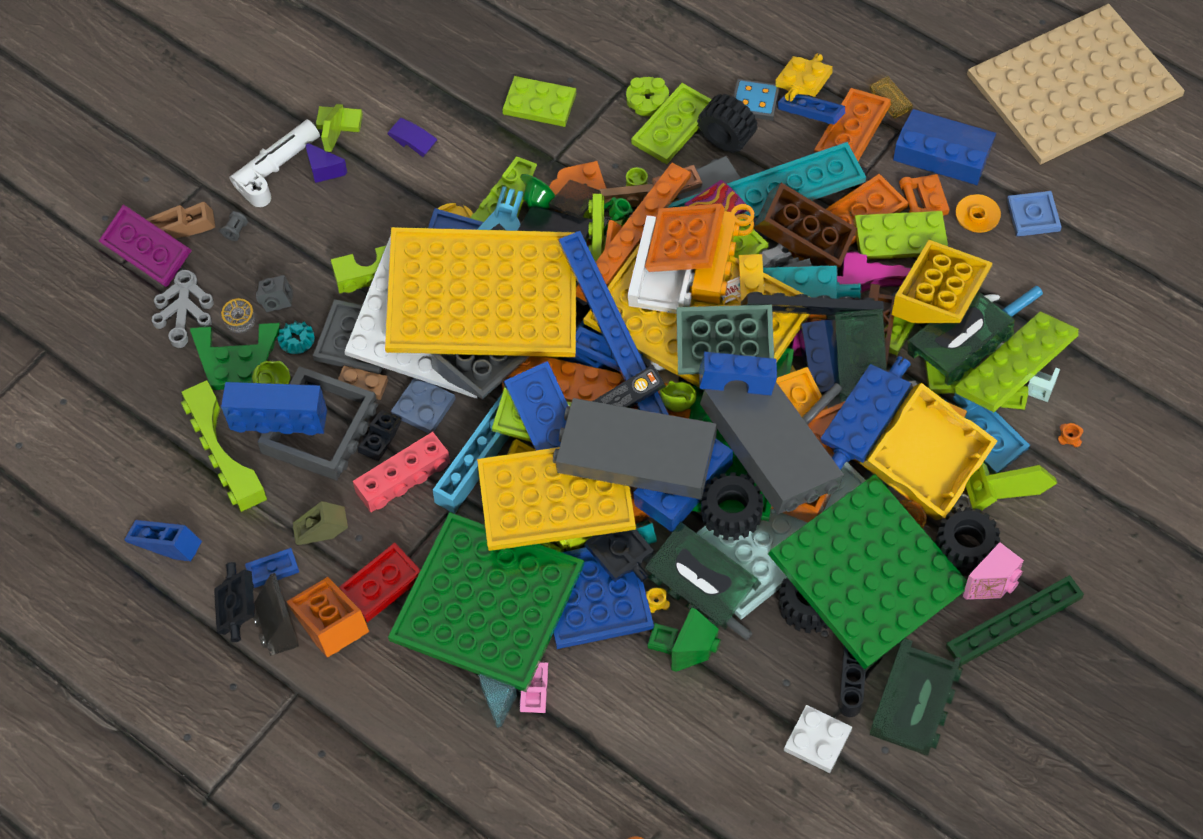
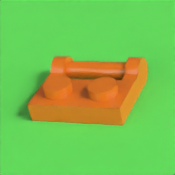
M938 174L912 179L904 177L899 181L900 188L904 190L908 201L909 213L942 211L943 216L949 215L950 209ZM917 188L923 209L918 207L913 189Z

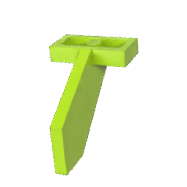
M336 104L335 107L319 106L316 127L322 130L321 138L326 152H332L341 131L360 132L363 116L362 109L343 108V104Z
M982 463L980 468L969 478L966 483V489L972 509L975 510L977 508L982 511L996 502L997 499L1040 495L1056 485L1057 480L1040 465L990 475L987 465Z

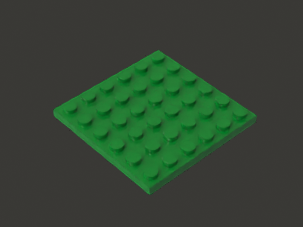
M876 474L772 548L768 553L864 670L963 594L967 583L963 575L947 559L945 554L942 553L939 547Z
M449 512L388 639L395 644L527 692L583 569L584 560L540 544L489 551L484 524Z

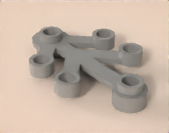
M189 270L179 271L175 276L174 285L154 298L156 308L163 310L152 316L151 320L155 328H164L167 324L166 320L177 312L176 327L168 335L171 344L177 348H182L188 343L189 338L185 330L187 311L197 319L200 327H210L212 324L210 315L204 313L189 299L190 291L199 299L203 309H210L214 305L212 296L196 285V275ZM179 293V298L169 305L168 300Z

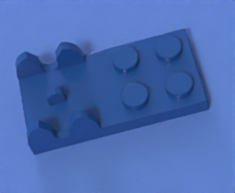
M547 361L504 381L506 391L513 401L515 410L522 420L535 451L560 447L561 427L565 428L567 422L564 420L566 407L569 405Z

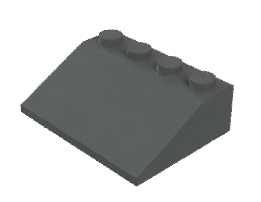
M431 354L432 368L449 383L481 399L485 398L530 357Z

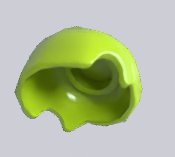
M264 361L254 369L252 375L253 383L289 384L291 379L289 369L281 361Z
M671 380L666 387L660 390V397L666 409L672 412H682L695 403L696 391L690 384L684 382L674 383Z

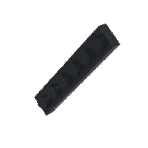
M751 292L741 301V305H772V312L876 318L884 311L883 301H875L874 298L853 300L852 297L848 296L833 299L827 295L814 298L808 297L806 294L785 296L784 293L763 295L761 292Z

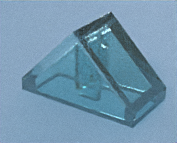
M479 674L480 686L496 727L499 728L503 725L517 696L516 688L508 683Z

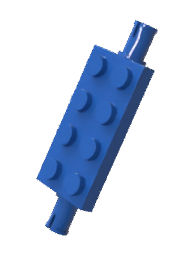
M898 356L889 372L870 364L822 435L821 442L833 449L832 459L840 470L846 461L849 462L852 459L864 463L912 390V383L902 379V376L911 365L907 359L904 358L901 362L903 357Z

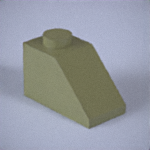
M323 501L293 522L295 543L297 545L333 539L348 528L345 507Z

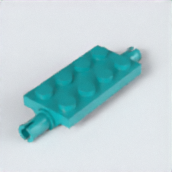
M837 266L763 268L765 274L809 297L816 298L821 295H827L833 299L846 296L861 298V283L840 284L837 280Z

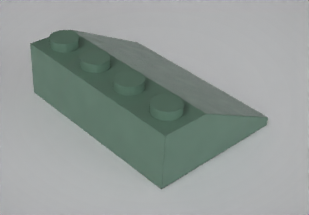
M772 305L677 307L678 375L699 374L704 352L774 358Z

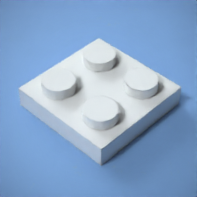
M806 705L784 747V751L831 773L852 731V726Z

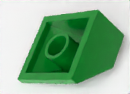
M691 608L672 649L671 670L675 672L709 660L711 653H716L721 643V639L718 638L719 629L694 608Z

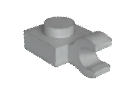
M777 244L775 248L764 249L759 254H762L763 268L775 267L777 263L787 261L791 253H783L782 249L784 246Z

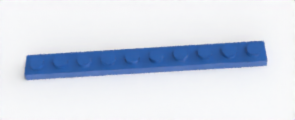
M581 231L560 238L559 244L626 381L645 370L646 366ZM658 391L636 404L638 410L669 415Z

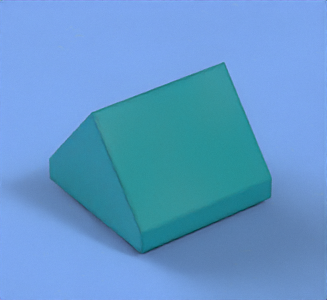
M646 520L635 524L636 530L648 544L657 542L653 523Z

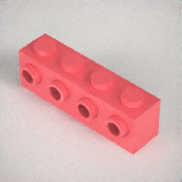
M431 432L353 481L355 492L370 512L381 509L390 500L404 495L414 485L425 482L430 475L444 470L450 464L449 452L437 436Z

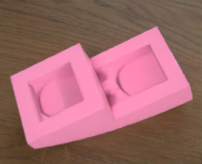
M540 663L527 692L521 691L520 712L546 713L549 663Z

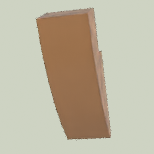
M205 202L186 209L179 205L146 219L175 239L215 228L213 210Z

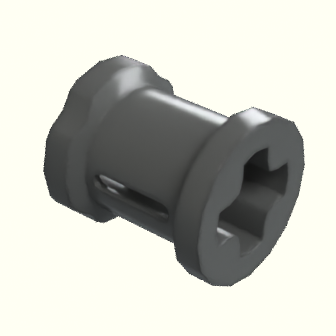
M232 211L229 215V221L226 226H222L220 232L225 238L237 241L240 237L241 229L248 224V220L243 214Z

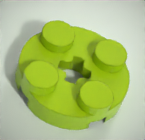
M634 78L631 80V84L626 91L628 107L630 108L631 106L635 113L641 116H652L669 98L668 87L662 78ZM650 94L652 96H650V99H645L643 95Z

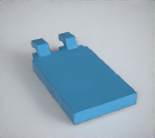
M955 393L953 400L958 406L967 411L965 418L974 422L997 440V443L983 462L992 474L1000 473L1029 449L1030 444L996 411L992 412Z

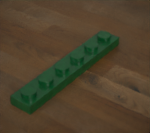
M1069 575L949 641L946 644V649L958 666L961 667L1083 599L1084 593Z

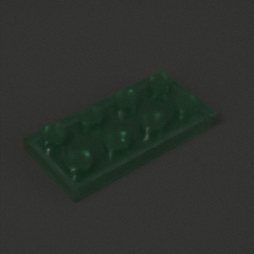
M883 309L835 313L839 385L842 387L840 392L841 403L846 401L870 364L887 371Z

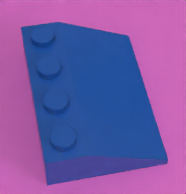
M913 109L897 140L893 161L978 185L996 133Z

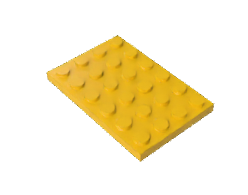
M559 447L477 459L489 551L636 530L630 487L557 473L556 463H553V455L555 449H559Z

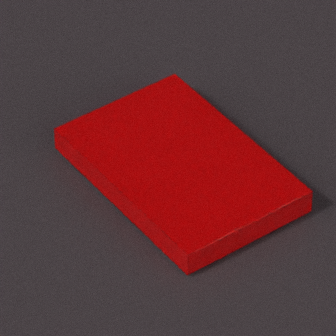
M393 543L338 588L361 610L364 620L368 623L414 585L421 570L396 543Z

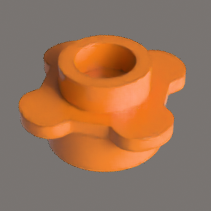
M1074 423L1062 424L1060 426L1061 436L1058 437V442L1062 445L1081 446L1082 441L1080 437L1083 434V429Z

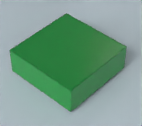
M655 623L648 642V648L672 655V649L679 629Z

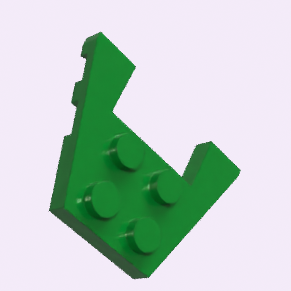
M280 323L259 324V339L256 345L212 347L213 332L211 327L190 328L211 389L224 390L225 382L253 383L252 375L254 369L260 363L267 361L270 352L273 351L275 339L279 335V329H281Z

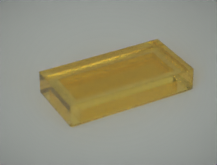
M889 76L870 85V91L874 95L891 99V106L888 112L894 119L912 110L913 104Z

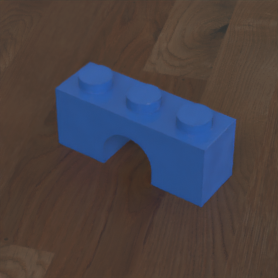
M704 352L699 368V389L724 391V387L728 382L740 380L747 383V393L771 396L777 380L776 359Z

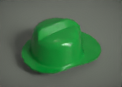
M521 174L520 178L525 184L523 200L528 204L529 209L536 207L548 210L555 199L559 200V197L544 182L531 175Z

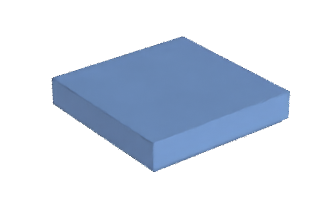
M1052 191L1010 195L1007 197L1016 237L1061 231L1062 226Z

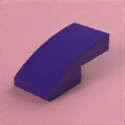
M400 118L387 133L401 146L405 147L408 145L422 157L427 154L437 141L430 133L403 118Z

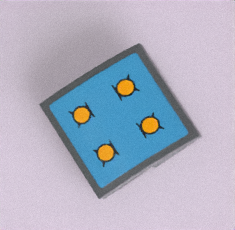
M738 79L733 97L748 106L755 115V118L773 121L780 88L776 87V84Z

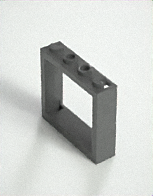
M299 366L290 382L291 385H317L322 390L362 403L333 459L328 461L278 443L281 432L269 431L268 433H262L257 443L261 454L337 481L343 470H347L351 454H355L361 435H365L371 416L376 414L378 406L376 395L374 392Z

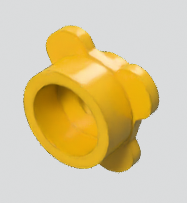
M652 588L646 591L651 613L660 609H669L670 602L666 599L665 589Z

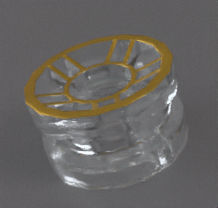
M240 298L232 299L222 308V319L230 332L236 334L246 333L255 325L256 316L252 305L247 300Z

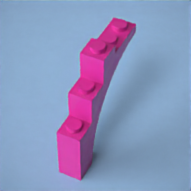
M849 252L846 253L840 266V276H837V280L840 284L861 283L860 293L870 290L871 284L880 285V288L901 286L911 268H905L902 265H882L878 262L867 263V255ZM797 333L790 343V349H794L793 356L802 357L799 334Z

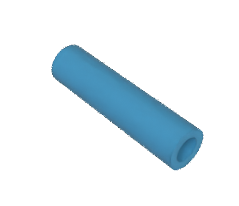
M1035 286L1002 309V315L1006 319L1014 316L1043 295L1041 288Z

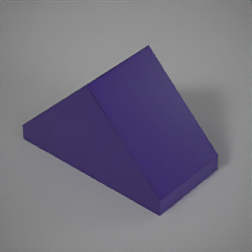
M306 144V151L315 183L347 174L345 159L312 144Z

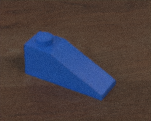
M135 520L124 539L132 545L182 561H191L202 542L185 525Z

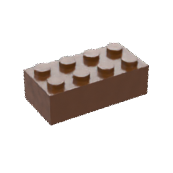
M782 182L769 192L754 225L755 230L804 259L810 258L812 264L816 266H837V268L842 265L857 230L853 225Z

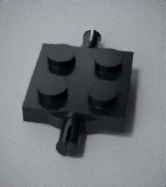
M637 530L595 535L585 542L584 546L615 582L631 572H634L641 582H644L649 577V574L641 567V564L653 555L654 550Z
M228 562L226 564V579L222 584L214 588L217 633L223 635L230 632L231 642H240L241 625L255 616L252 571L244 569L236 574V563Z

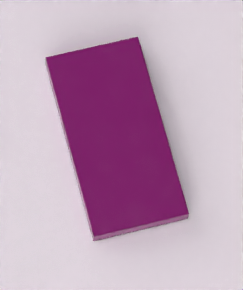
M124 204L99 239L100 243L165 287H168L192 251Z

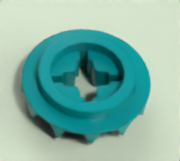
M294 321V323L289 325L286 323L283 329H279V336L277 338L282 350L290 354H300L307 351L313 345L315 336L311 326H308L305 322L298 323ZM292 333L300 336V342L296 338H292Z

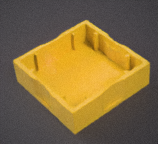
M920 383L913 386L864 463L860 462V464L873 474H876L878 478L931 518L940 520L946 518V515L963 493L969 478L980 468L997 443V440L971 420L959 415L949 403Z

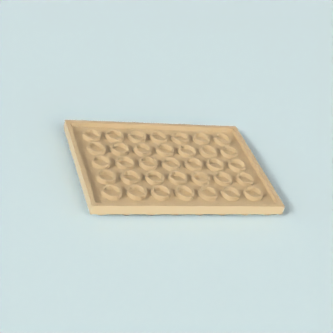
M1110 4L968 69L967 76L1040 165L1182 97L1185 91Z

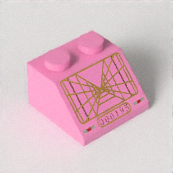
M999 543L969 575L963 597L965 599L1002 598L1006 592L1012 593L1019 584L1017 580L1023 573L1021 567L1024 560L1002 543Z

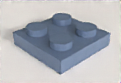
M413 378L391 410V414L430 434L435 431L456 398L454 394L436 385Z

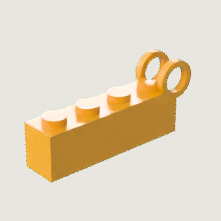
M739 204L731 212L724 211L712 268L696 269L692 285V300L720 304L721 295L726 296L728 282H725V277L731 274L732 262H729L730 256L735 255L736 242H733L734 236H746L754 229V210L749 205ZM738 210H747L751 216L747 214H738L735 216V213ZM750 224V227L747 230H739V226H747Z

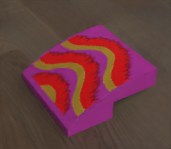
M720 180L686 202L684 206L722 204L725 211L731 212L735 206L746 203L730 186ZM738 210L735 216L744 214L747 210Z

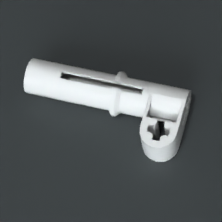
M307 119L268 149L260 150V154L229 177L234 187L253 206L264 207L268 205L271 201V193L264 178L272 172H278L279 167L303 150L307 143L311 144L319 138L320 134L317 128Z

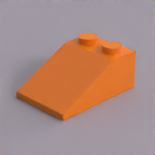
M329 577L286 601L288 607L313 642L327 658L369 632L361 610Z

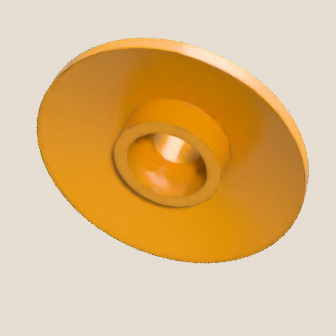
M969 195L963 198L956 207L957 221L962 227L972 232L983 233L990 231L1000 221L1001 211L998 204L993 199L984 195Z

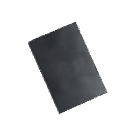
M531 207L517 231H581L585 242H587L589 238V222H593V219Z

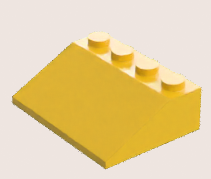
M928 240L895 295L891 315L911 323H960L993 263Z

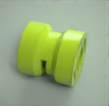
M632 168L626 174V186L646 185L648 182V174L642 168Z

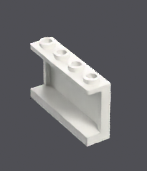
M647 216L628 291V304L631 307L677 314V307H690L692 293H689V289L693 285L694 269L648 272L645 265L656 217Z

